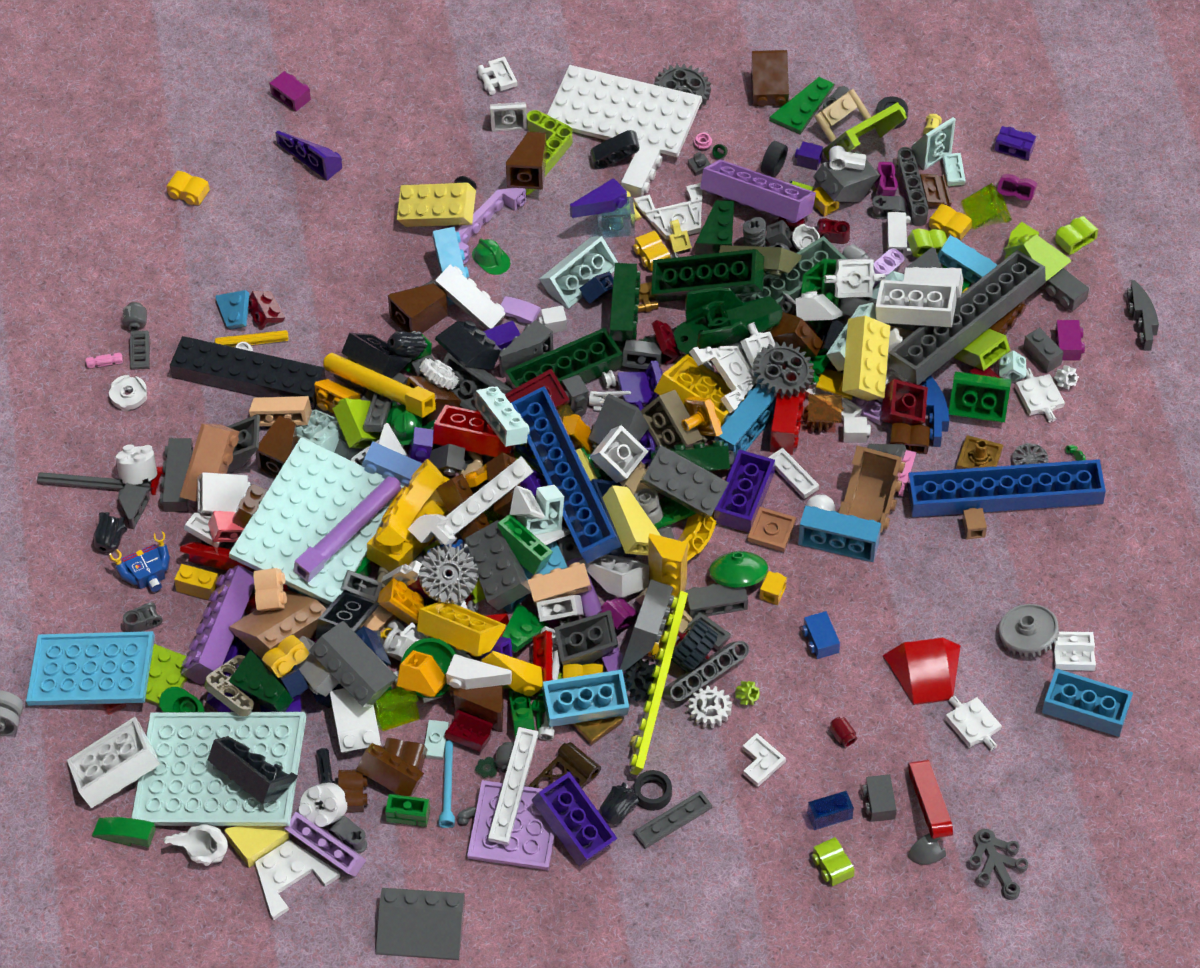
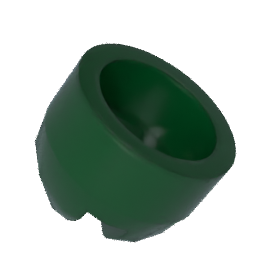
M723 144L715 145L712 149L713 156L718 159L724 158L728 153L727 147Z

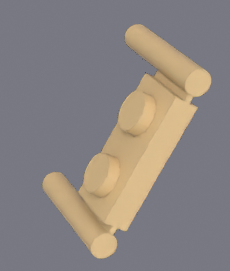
M854 89L849 90L814 116L831 143L837 138L830 127L856 108H858L865 120L871 117Z

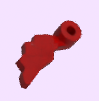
M157 467V476L151 480L152 495H156L160 476L165 475L163 467Z

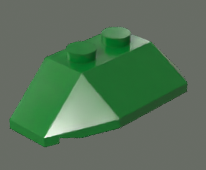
M824 258L803 274L801 294L817 291V294L825 295L838 307L839 298L835 297V284L824 283V275H835L836 259ZM811 320L808 323L818 333L830 320Z

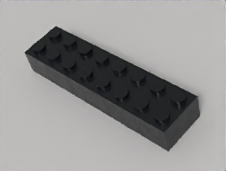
M185 336L181 337L170 363L171 375L175 379L260 398L309 396L311 409H315L317 404L314 384L317 381L326 380L325 368Z

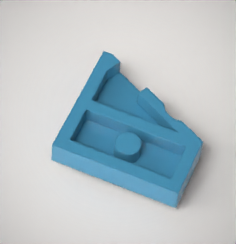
M243 290L216 295L215 298L226 326L230 329L246 327L249 292Z

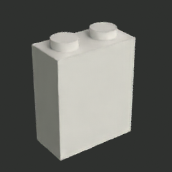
M201 473L197 477V513L210 516L214 511L235 512L240 500L245 496L250 486L248 476Z

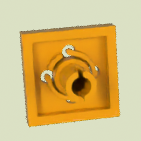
M689 396L684 399L690 415L689 418L681 421L685 431H690V429L697 427L701 435L717 437L723 434L721 423L717 418L715 405L711 398Z

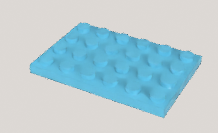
M154 632L38 635L26 699L28 706L145 703L155 639Z

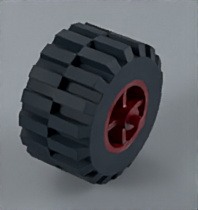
M700 619L692 622L682 634L678 632L677 636L679 638L675 642L671 660L687 673L694 670L704 658L709 659L707 654L716 643L718 634Z

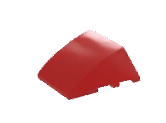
M943 637L904 642L883 655V658L890 665L893 674L897 676L913 705L949 701L953 697L961 645Z

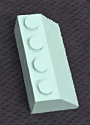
M602 236L590 237L539 278L548 294L566 308H570L582 298V292L579 290L580 287L597 275L609 271L613 273L615 263H618Z

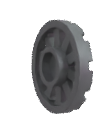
M1025 443L1015 449L1012 463L1013 465L1048 463V454L1040 445Z

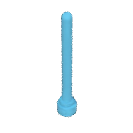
M451 740L445 742L443 812L439 815L438 823L441 828H452L455 826V816L451 812L453 742Z

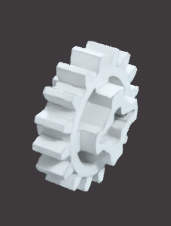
M425 358L419 367L421 368L420 371L424 373L423 375L427 376V381L439 388H444L445 386L447 389L453 390L459 382L458 377L452 372L453 369L440 360L433 361L430 358Z
M709 686L706 687V690L700 688L699 694L694 692L693 698L689 699L688 711L691 712V719L696 718V724L703 722V727L710 724L711 728H714L715 723L721 726L722 720L727 722L728 715H731L732 702L729 701L730 696H724V690L718 692L716 686L713 690H710Z

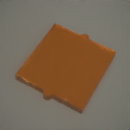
M809 394L808 405L806 406L808 422L841 423V415L844 409L842 407V395Z

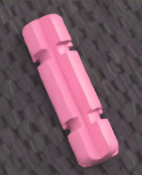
M120 352L114 353L112 356L111 354L96 356V358H86L87 368H94L95 365L101 367L113 365V363H123V357Z

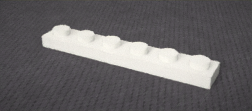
M521 456L446 516L448 520L444 526L446 525L454 532L453 535H455L534 471ZM436 537L439 543L443 545V543Z
M518 728L488 840L491 842L509 845L538 739V731Z

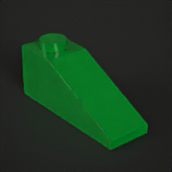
M509 514L498 522L499 530L521 565L533 575L546 566L553 553L551 549L512 515Z

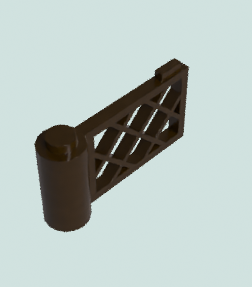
M572 742L563 743L558 749V756L526 787L539 788V783L542 780L549 779L552 784L553 779L561 778L568 771L574 778L580 781L578 784L583 788L588 782H591L598 776L601 766ZM560 764L564 768L565 774L553 775V769Z

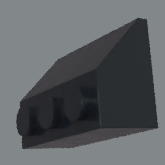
M469 320L465 322L457 321L435 337V340L466 368L494 369L501 352L496 342L489 339L485 332L479 330L476 324Z
M349 332L341 352L347 356L348 360L359 363L389 378H393L412 360L410 357L394 355L389 351L385 341L373 334Z
M344 590L318 618L316 639H319L342 621L356 633L377 609L379 602Z

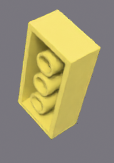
M469 183L401 185L397 220L405 227L472 225L476 190Z
M867 316L848 319L842 392L866 401L883 399L885 397L890 325Z

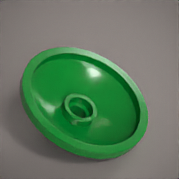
M733 551L716 558L711 563L709 572L710 577L720 585L747 587L759 583L766 577L768 564L757 554L746 551Z
M424 638L413 643L405 651L401 663L413 650L428 654L434 658L446 676L454 654L457 655V653L449 644L440 639ZM446 683L435 697H426L419 692H412L421 697L436 698L449 692L450 685Z

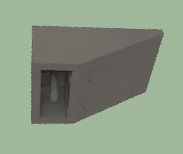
M537 320L528 324L519 336H516L507 348L501 350L499 354L500 377H505L506 370L552 351L553 331Z

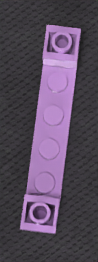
M509 188L497 190L473 214L472 225H462L456 231L459 232L461 242L458 243L459 248L464 251L465 260H462L463 264L467 263L470 258L469 246L466 245L470 237L474 233L477 234L481 226L485 222H489L492 215L496 211H500L503 205L508 206L514 211L519 206H523L527 199L526 189Z

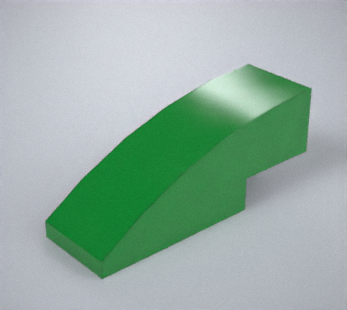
M104 817L98 819L92 837L127 846L136 844L149 848L156 828L154 822L123 817Z

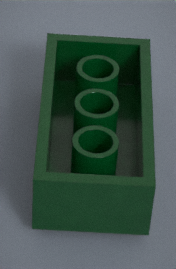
M615 263L610 336L617 346H625L627 339L637 340L639 290L641 284V271H637V264Z

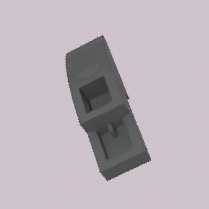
M1131 280L1130 288H1127V299L1131 301L1128 305L1129 314H1132L1133 321H1137L1138 329H1141L1142 333L1139 334V342L1143 344V350L1151 351L1153 335H1157L1159 327L1157 313L1145 290L1135 280Z

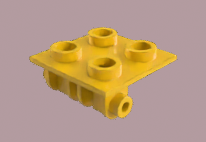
M825 368L824 372L819 376L816 387L825 392H831L842 398L852 400V395L842 392L843 373Z

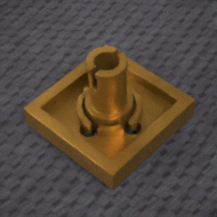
M966 435L956 469L996 467L1003 450V444Z

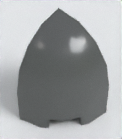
M929 833L920 838L911 847L908 858L918 864H932L946 857V851L937 842L940 838L932 839Z

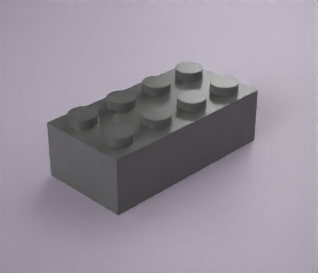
M662 445L657 448L640 480L644 485L706 519L710 518L729 484V482Z
M497 520L466 537L465 540L471 557L474 558L473 562L477 564V574L486 600L494 608L500 610L531 593V589L522 565L517 560L497 526L498 522H500Z

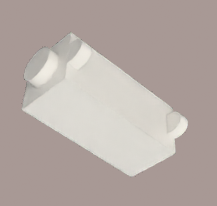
M888 212L887 251L896 249L903 254L904 258H906V255L912 254L911 249L907 248L906 223L911 222V217L906 216V213Z

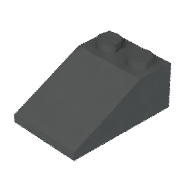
M259 415L226 426L239 431L238 444L234 448L233 460L229 465L227 473L240 469L259 449Z
M610 610L555 627L560 659L563 665L591 664L618 647L612 612Z

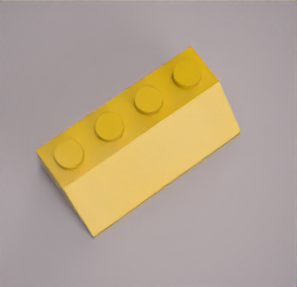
M651 533L648 538L649 580L652 579L672 586L671 595L675 597L680 591L684 592L687 585L688 543Z
M437 602L419 609L417 631L425 634L426 637L440 639L447 644L455 646L457 650H464L472 656L479 657L492 650L505 630L506 624L454 603Z

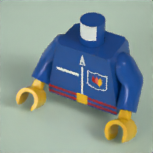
M161 531L163 535L162 540H157L154 533V540L158 542L159 546L153 544L122 558V562L119 550H115L118 555L117 559H114L111 553L109 554V560L116 563L115 567L124 581L137 585L140 589L149 586L152 592L159 591L162 588L160 581L165 579L164 573L168 570L170 562L167 544H164L165 533Z

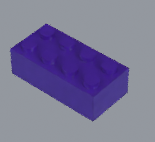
M738 450L726 480L729 484L714 510V520H716L717 524L750 532L775 473L774 459Z
M570 772L538 792L532 799L534 805L579 867L618 839Z

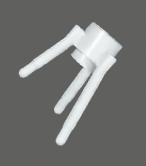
M591 391L589 406H594V411H601V406L608 394L622 398V395H630L631 392Z

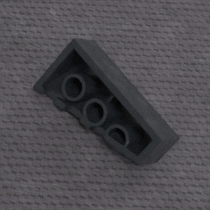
M229 736L213 741L207 760L262 804L277 800L297 779L298 775L292 772L290 774L282 771V766L277 763L274 766L265 761L266 757L261 754L250 753V748Z

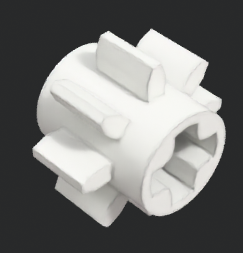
M1064 365L1063 369H1057L1054 377L1058 382L1057 386L1065 389H1070L1072 385L1076 386L1077 379L1079 378L1075 373L1076 369Z

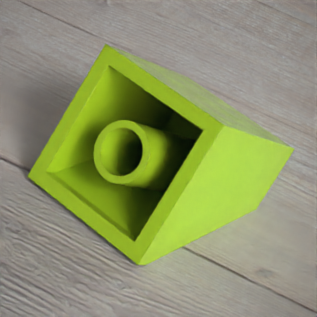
M1026 234L1021 238L1015 237L1004 248L1008 257L1016 250H1019L1045 266L1046 281L1071 262L1070 258L1036 234L1031 236Z

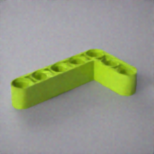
M532 110L527 113L528 131L546 133V176L572 145V128L538 110ZM526 189V195L531 194L535 189Z

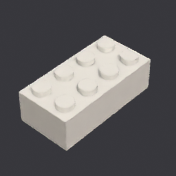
M881 280L876 302V319L882 323L952 327L957 301L956 284Z

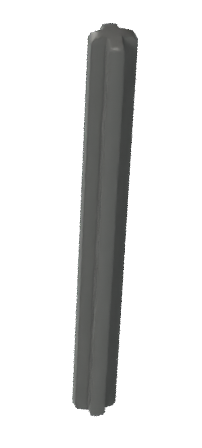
M40 472L37 477L38 483L113 490L124 489L126 485L122 482V479L44 472ZM149 481L136 484V486L148 489V492L151 489Z

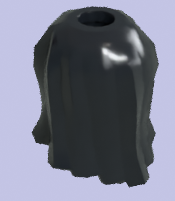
M396 331L387 341L388 349L394 355L410 357L412 359L418 357L427 348L425 337H422L420 331Z
M109 512L99 513L98 526L93 534V543L99 551L112 552L118 548L122 535L127 532L124 517L110 516Z
M624 782L621 786H612L609 795L600 806V815L612 825L621 823L633 806L640 802L638 799L639 794L633 789H627L628 785Z

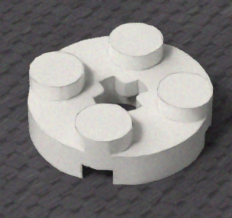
M124 375L115 379L109 391L112 404L122 411H129L141 406L147 400L146 384L141 378ZM126 390L129 392L133 391L131 394L125 395Z

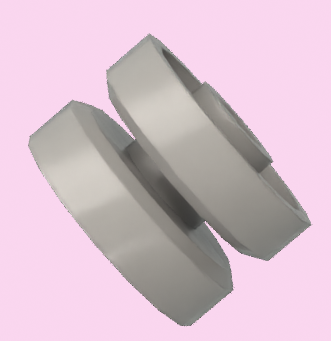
M1 690L0 736H10L18 731L23 701L16 695Z

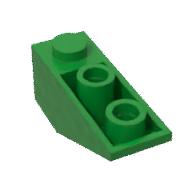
M508 689L516 739L519 727L535 730L530 696L516 692L513 689Z

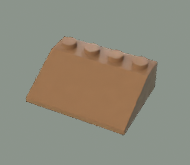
M288 590L285 592L287 603L284 609L264 612L255 610L230 625L229 630L259 657L263 658L269 650L278 647L279 643L290 635H294L298 639L302 636L308 639L315 636L318 618L326 608L316 599Z

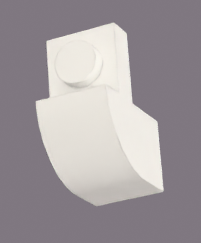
M440 514L420 516L408 528L421 543L429 542L434 535L444 545L453 544L457 539L453 535L452 529L446 525L444 526L448 519Z

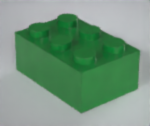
M955 371L949 414L1005 423L1011 380Z

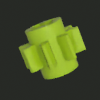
M741 681V685L736 687L735 698L740 700L741 705H754V701L759 699L760 689L755 687V682Z

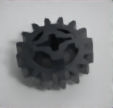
M639 659L623 673L624 682L627 685L626 692L630 691L629 697L635 696L636 702L642 701V703H645L647 700L649 701L650 695L646 691H648L650 684L654 681L652 673L655 664L649 665V660L643 661Z

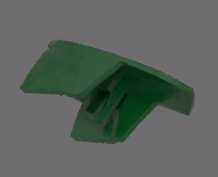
M718 287L687 292L685 300L686 320L676 327L674 338L679 352L685 355H691L689 351L695 347L699 349L711 347L712 349L719 348L720 346H729L751 336L747 327L751 323L755 324L758 333L779 325L782 320L783 310L778 302L770 296L743 303L730 288Z

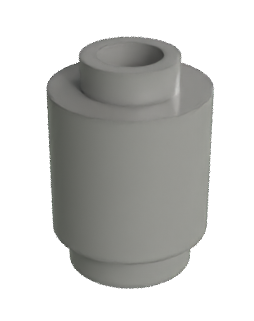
M854 244L847 245L842 252L843 256L847 259H870L868 253Z

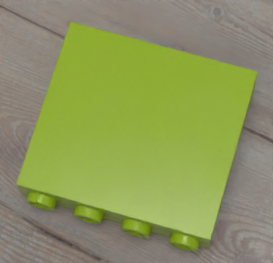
M897 102L845 131L823 149L827 160L829 161V150L832 147L841 146L846 152H851L861 144L858 137L873 129L876 130L880 138L886 135L907 118L904 108Z

